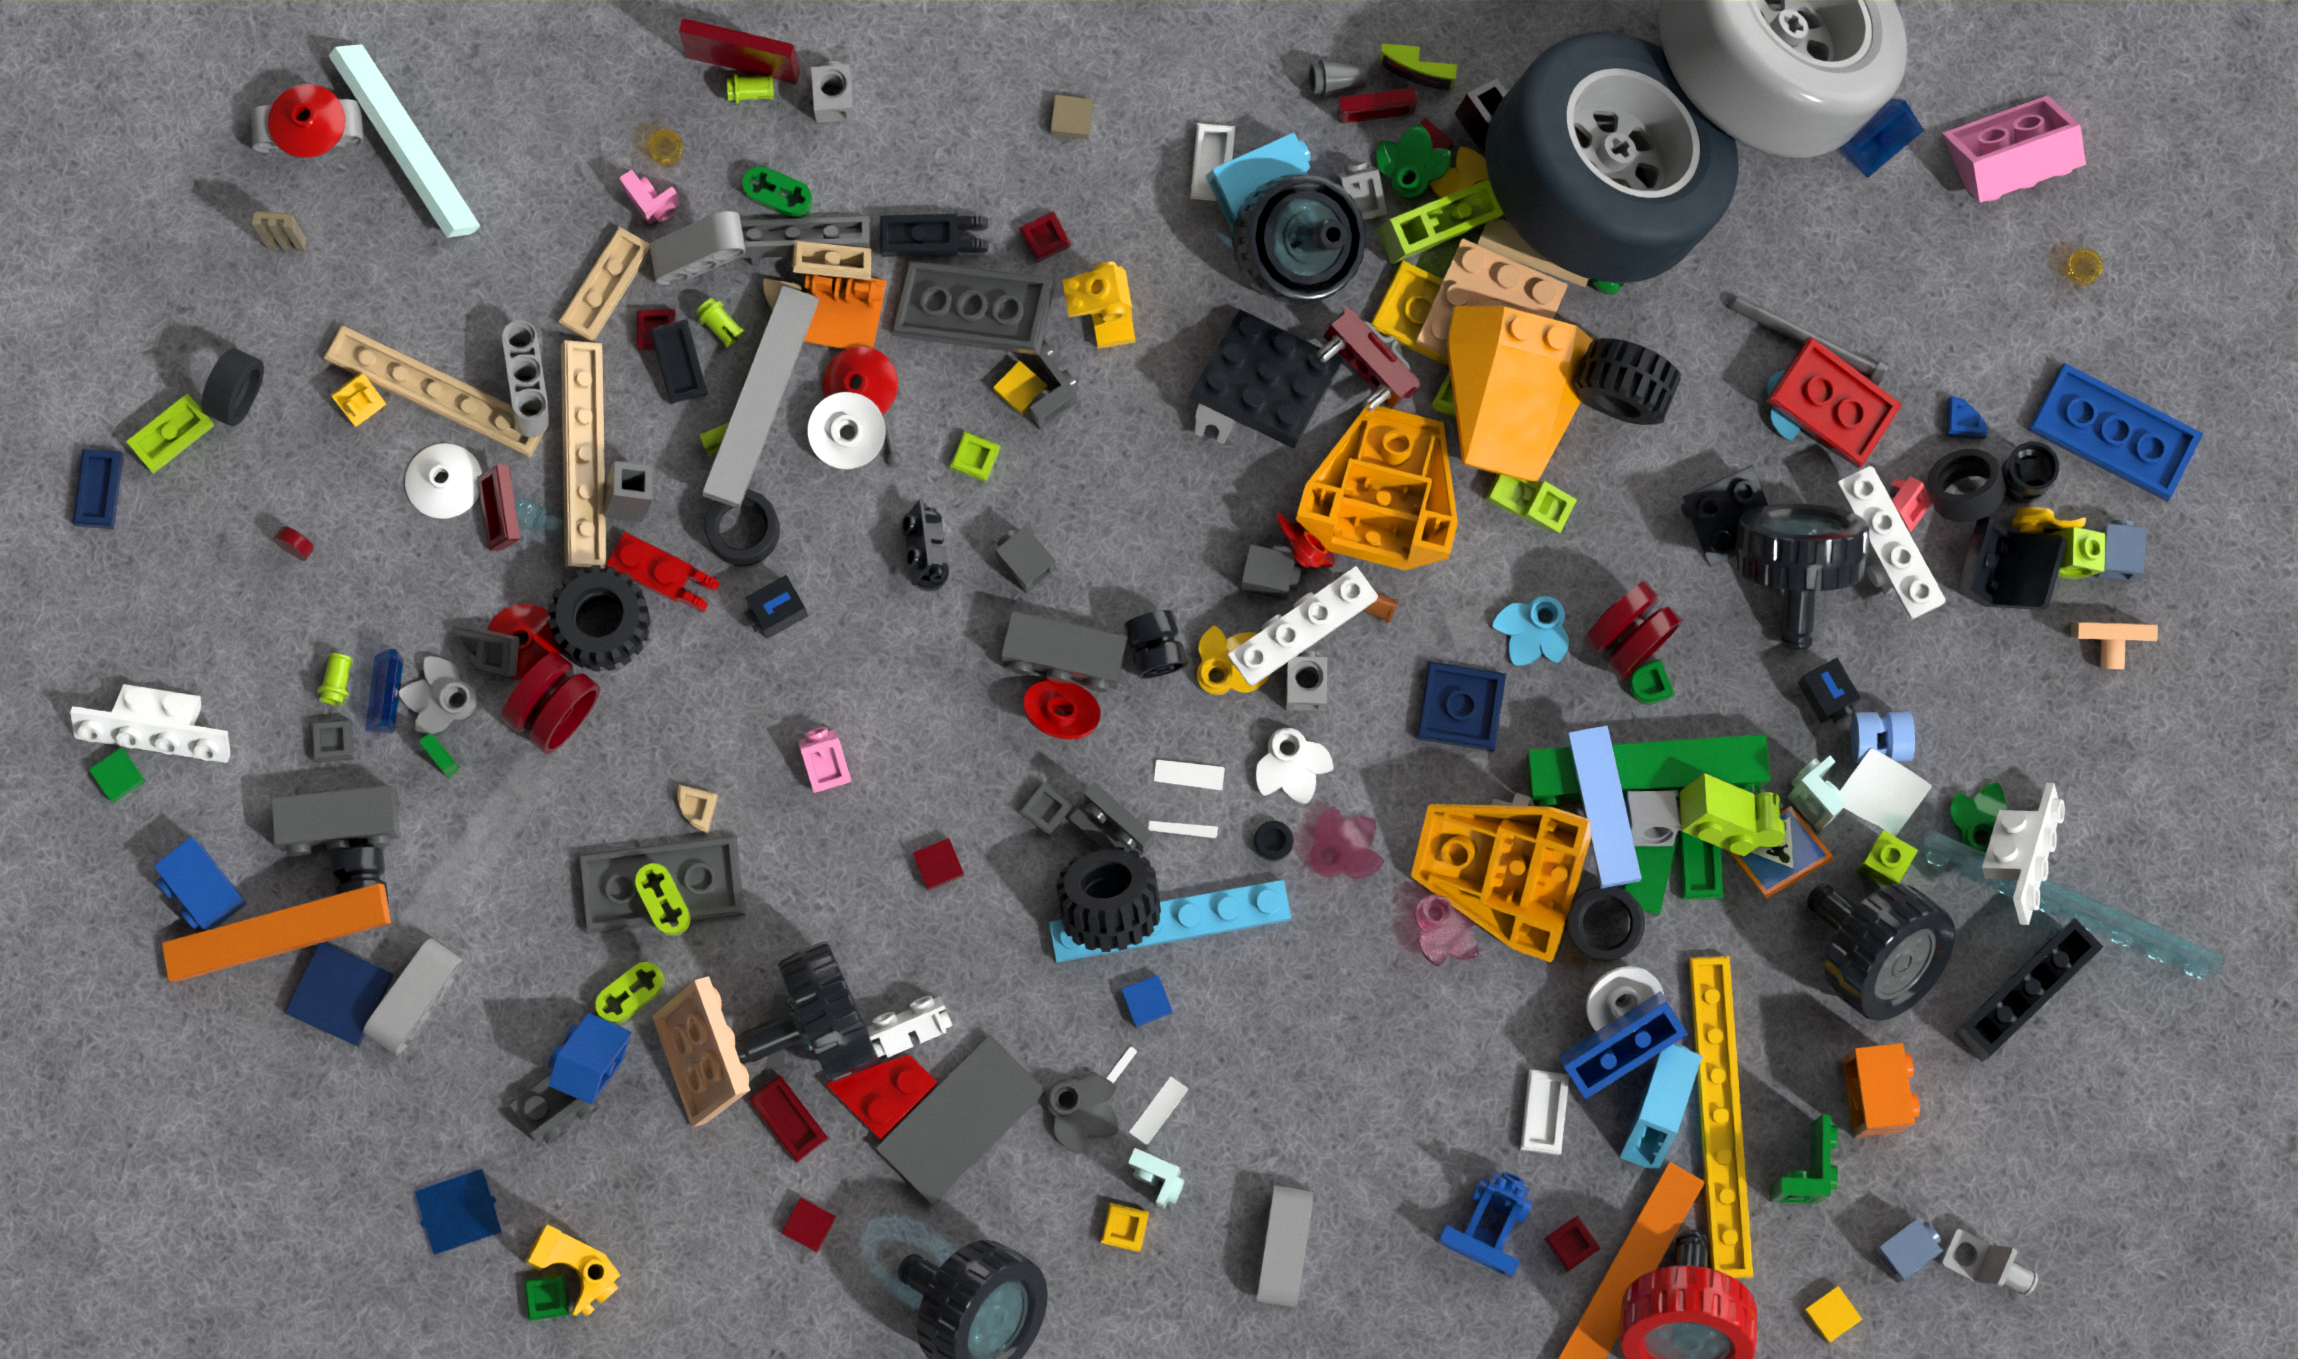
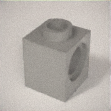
M828 61L820 64L819 67H811L816 122L855 120L850 65H842V63L837 61ZM831 85H837L842 88V91L835 96H828L823 93Z
M1303 651L1287 662L1286 710L1325 711L1327 705V657H1319V653L1315 651ZM1303 672H1309L1316 677L1318 683L1312 688H1303L1296 682V677Z
M1628 791L1625 806L1634 846H1673L1678 830H1682L1680 807H1677L1675 791Z

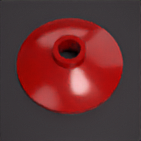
M313 84L294 86L283 92L274 101L268 116V128L275 144L283 152L297 158H314L330 151L341 139L346 122L345 112L339 99L328 89ZM305 111L310 112V117L308 120H298V115L300 113Z
M866 346L851 347L836 355L827 366L822 383L824 398L840 392L861 394L870 399L879 408L883 416L891 408L897 396V372L893 363L882 352ZM856 376H861L862 385L858 389H852V379Z
M533 604L510 606L499 612L487 628L489 631L517 636L519 633H526L529 636L525 644L519 645L516 676L508 678L522 680L528 671L543 657L552 652L561 654V649L557 646L550 629V615L547 610Z
M1050 680L1037 682L1027 690L1023 700V710L1029 722L1039 731L1059 739L1072 740L1088 736L1097 728L1101 717L1099 704L1093 695L1083 687L1069 682V684Z

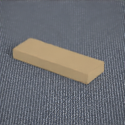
M1496 218L1486 223L1478 242L1479 246L1523 265L1586 287L1588 278L1573 274L1544 258L1522 239L1510 222Z
M618 227L558 321L559 325L593 343L648 257L650 244Z

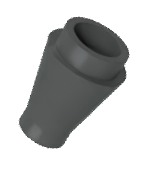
M1320 59L1318 63H1313L1309 66L1310 91L1312 94H1320L1322 98L1351 89L1366 87L1367 73L1364 64L1354 65Z

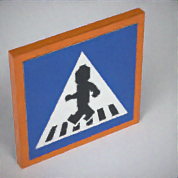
M1792 806L1780 812V819L1785 824L1786 834L1785 841L1781 845L1771 848L1759 846L1745 857L1728 851L1766 899L1834 860L1830 851Z

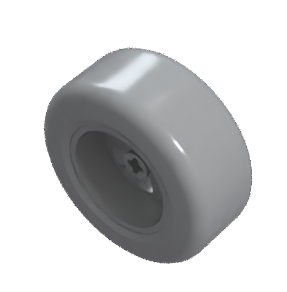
M1661 0L1659 11L1661 44L1669 68L1683 92L1696 108L1723 132L1737 141L1767 154L1787 158H1811L1836 150L1847 143L1891 99L1904 77L1907 64V37L1903 19L1895 0Z

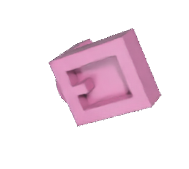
M632 169L619 178L623 190L649 225L656 220L658 222L668 220L676 213V207L681 204L678 194L673 187L658 196L648 179L643 177L639 180Z
M827 727L816 728L805 733V738L798 740L814 793L852 782L836 729L828 731Z

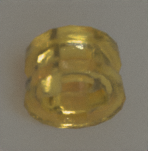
M661 129L654 132L649 138L648 150L656 164L668 167L680 161L684 149L681 138L676 132L670 129ZM670 140L671 146L676 148L674 151L669 150L670 155L662 156L660 149H656V146H662L661 141Z
M2080 249L2074 252L2067 261L2065 267L2066 275L2075 285L2081 287L2089 286L2101 275L2103 261L2094 250ZM2080 259H2083L2085 265L2092 264L2093 268L2088 273L2090 276H2086L2084 271H2076L2075 268L2079 264Z

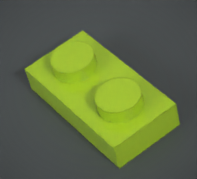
M187 393L126 442L154 474L215 425L207 415L202 413V409Z

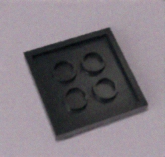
M1239 309L1194 385L1190 399L1295 449L1336 377L1343 358L1333 355L1328 361L1321 362L1320 360L1325 354L1319 359L1317 358L1316 353L1321 349L1320 347Z

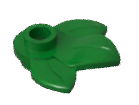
M1416 124L1403 133L1398 144L1390 141H1380L1376 151V159L1380 172L1391 179L1392 188L1395 193L1403 199L1412 200L1421 197L1427 191L1430 182L1442 178L1447 173L1451 163V151L1441 148L1433 149L1427 130L1421 124ZM1415 174L1416 179L1412 184H1404V178L1407 175Z
M1998 782L1982 788L1975 795L1974 799L1964 794L1956 793L1950 805L1952 822L1962 832L1961 843L1967 853L1977 858H1985L1999 810H2007L2005 795ZM1976 832L1984 833L1987 836V844H1977L1974 840V834Z

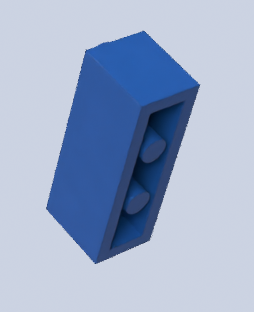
M1660 991L1560 1054L1559 1057L1564 1068L1586 1100L1681 1040L1688 1033Z

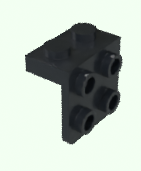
M1992 517L1978 519L1970 539V547L1964 567L1960 573L1957 589L1985 607L2044 610L2050 604L2067 541L2060 534L2011 532Z

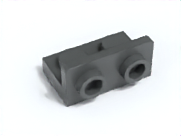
M1096 782L1084 793L1085 801L1070 816L1071 822L1099 847H1107L1108 849L1123 847L1125 852L1134 850L1141 857L1154 843V834Z
M549 1075L512 1102L510 1107L528 1130L534 1142L539 1145L545 1141L549 1145L567 1132L565 1125L577 1116L580 1120H584L600 1108L598 1101L604 1097L603 1094L600 1093L591 1105L548 1086L551 1077Z

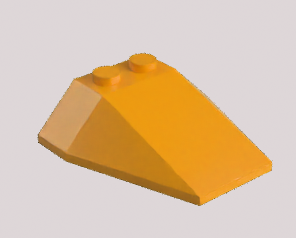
M1454 306L1451 313L1446 348L1462 464L1515 479L1537 483L1582 401L1575 393L1573 384L1590 342L1593 339L1576 325L1505 306Z
M1370 403L1363 409L1305 484L1296 520L1309 533L1317 537L1328 551L1406 571L1449 559L1458 520L1444 422L1383 406H1378L1370 412L1367 411V408L1371 405Z
M1429 804L1411 877L1513 950L1551 963L1567 926L1569 911L1577 896L1591 843L1590 819L1554 807Z

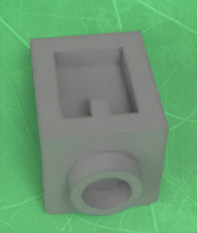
M1357 162L1344 166L1345 172L1336 174L1337 182L1355 200L1357 207L1362 213L1363 220L1387 215L1380 174L1377 168L1373 166L1368 167L1367 162Z

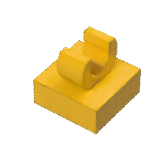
M362 372L331 394V397L355 427L386 405V402Z

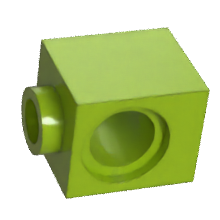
M2071 527L2051 533L2060 534L2067 541L2057 577L2077 580L2104 572L2105 533L2078 527Z
M1883 830L1874 840L1857 872L1882 887L1899 884L1918 850Z

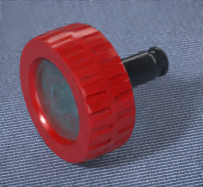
M1696 1230L1681 1232L1676 1237L1675 1266L1656 1269L1640 1276L1629 1285L1622 1297L1619 1342L1624 1357L1626 1359H1754L1757 1345L1758 1317L1757 1304L1754 1301L1753 1295L1737 1279L1723 1272L1707 1268L1706 1248L1708 1247V1239L1703 1233Z

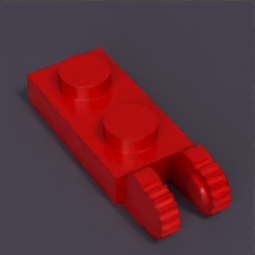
M626 532L623 533L606 564L607 569L608 566L617 568L618 574L622 575L625 572L632 578L633 582L674 602L678 600L701 612L705 611L708 604L700 596L683 590L688 580L690 579L703 588L716 591L719 585V581L694 569L693 565Z

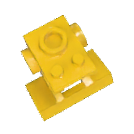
M1102 262L1096 264L1093 267V271L1084 272L1083 274L1062 280L1068 317L1092 315L1098 349L1136 342L1127 276L1122 266L1118 267L1115 262Z
M546 1224L541 1227L524 1264L541 1270L551 1264L561 1263L575 1270L580 1278L581 1290L570 1315L577 1316L582 1312L585 1316H588L595 1310L590 1303L596 1299L601 1304L619 1288L614 1281L621 1275L604 1253ZM591 1265L597 1266L600 1270V1276L597 1280H592L588 1276V1268Z

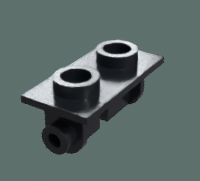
M919 499L909 513L904 515L902 520V534L906 536L907 543L906 566L910 569L912 585H916L923 576H929L930 580L934 582L942 581L948 572L945 547L932 545V543L941 545L944 542L942 516L937 513L935 508L928 507L924 509L923 499Z

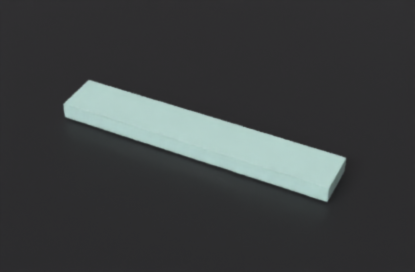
M363 45L335 47L328 56L444 235L450 238L474 233L480 227V224Z

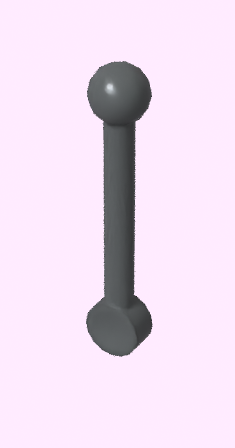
M886 412L883 418L886 428L885 440L889 452L887 463L891 467H897L901 464L902 457L896 452Z

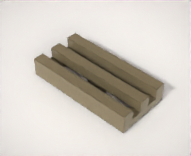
M256 211L253 213L252 226L267 249H275L276 242H278L282 250H290L291 243H293L298 251H306L307 238L291 213Z

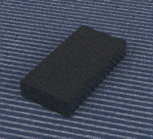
M685 319L650 329L670 404L707 395L708 391L688 320Z

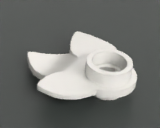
M1292 728L1279 729L1269 739L1268 754L1257 764L1256 782L1258 789L1263 796H1266L1282 787L1283 791L1293 800L1307 804L1315 792V774H1324L1334 769L1332 758L1324 746L1306 741L1299 731ZM1283 742H1291L1295 747V751L1290 755H1285L1280 751V745Z

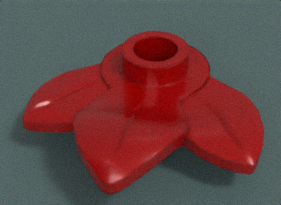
M1278 513L1276 515L1278 526L1291 541V545L1294 548L1291 553L1301 565L1307 568L1310 565L1319 568L1321 565L1331 568L1335 565L1334 554L1328 551L1317 537L1307 531L1304 532L1300 523L1291 524L1282 514Z

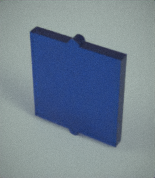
M483 1169L415 1191L423 1217L420 1225L427 1230L434 1255L502 1232L494 1206L497 1199L491 1196Z

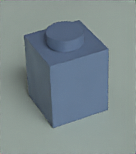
M2115 520L2111 524H2107L2100 532L2105 533L2104 572L2098 573L2096 578L2136 582L2144 574L2147 528L2135 527V523L2128 520Z
M1917 1218L1876 1247L1874 1252L1899 1283L1943 1252V1250L1938 1245L1941 1242V1238L1936 1230L1928 1222L1922 1224Z

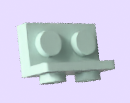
M1831 756L1822 763L1815 758L1798 773L1799 775L1791 781L1795 788L1787 796L1818 832L1831 823L1845 807L1841 801L1842 795L1831 782H1824L1821 779L1836 762Z
M1135 1148L1128 1162L1129 1166L1135 1169L1134 1177L1155 1187L1159 1180L1164 1182L1156 1204L1165 1209L1168 1201L1175 1204L1185 1183L1184 1179L1179 1178L1180 1168Z

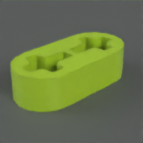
M650 863L644 865L636 874L635 884L655 926L666 936L674 937L681 935L690 925L691 917L672 876L660 864ZM651 873H654L657 877L664 876L665 878L660 882L664 895L657 898L651 887L644 889V885L649 882L647 876ZM666 902L669 903L674 912L682 911V915L677 918L679 924L675 927H672L669 923L662 924L661 922L666 917L662 904Z
M640 962L634 965L597 996L595 1004L598 1015L613 1024H621L627 1021L663 991L665 979L662 971L650 962ZM644 971L647 975L653 972L656 974L652 980L655 985L653 989L648 990L646 987H641L634 994L631 992V989L640 982L638 978L639 973ZM626 993L629 994L630 997L620 1005L623 1010L621 1014L616 1015L614 1012L606 1014L604 1012L608 1008L607 998L612 996L618 1000Z

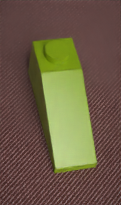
M1487 179L1389 219L1377 228L1376 231L1392 265L1504 214L1495 198L1490 180Z

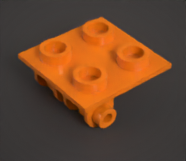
M807 274L805 279L806 293L819 297V304L804 342L845 350L857 346L874 348L887 281L875 278L864 280Z

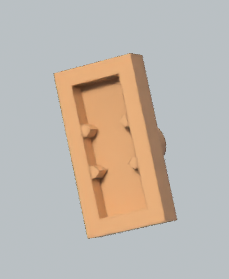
M2071 622L2070 626L2071 638L2101 639L2100 668L2124 669L2126 640L2157 641L2158 625Z

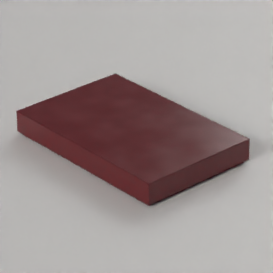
M682 19L679 34L686 58L760 76L772 75L773 79L797 84L800 70L793 44L694 20Z

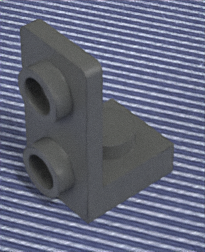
M1044 339L1040 354L1031 355L1056 389L1053 391L1050 388L1045 389L1032 400L1033 405L1029 407L1030 418L1038 429L1077 404L1076 390L1079 389L1072 375L1066 369L1061 372L1055 365L1053 360L1056 359V356Z

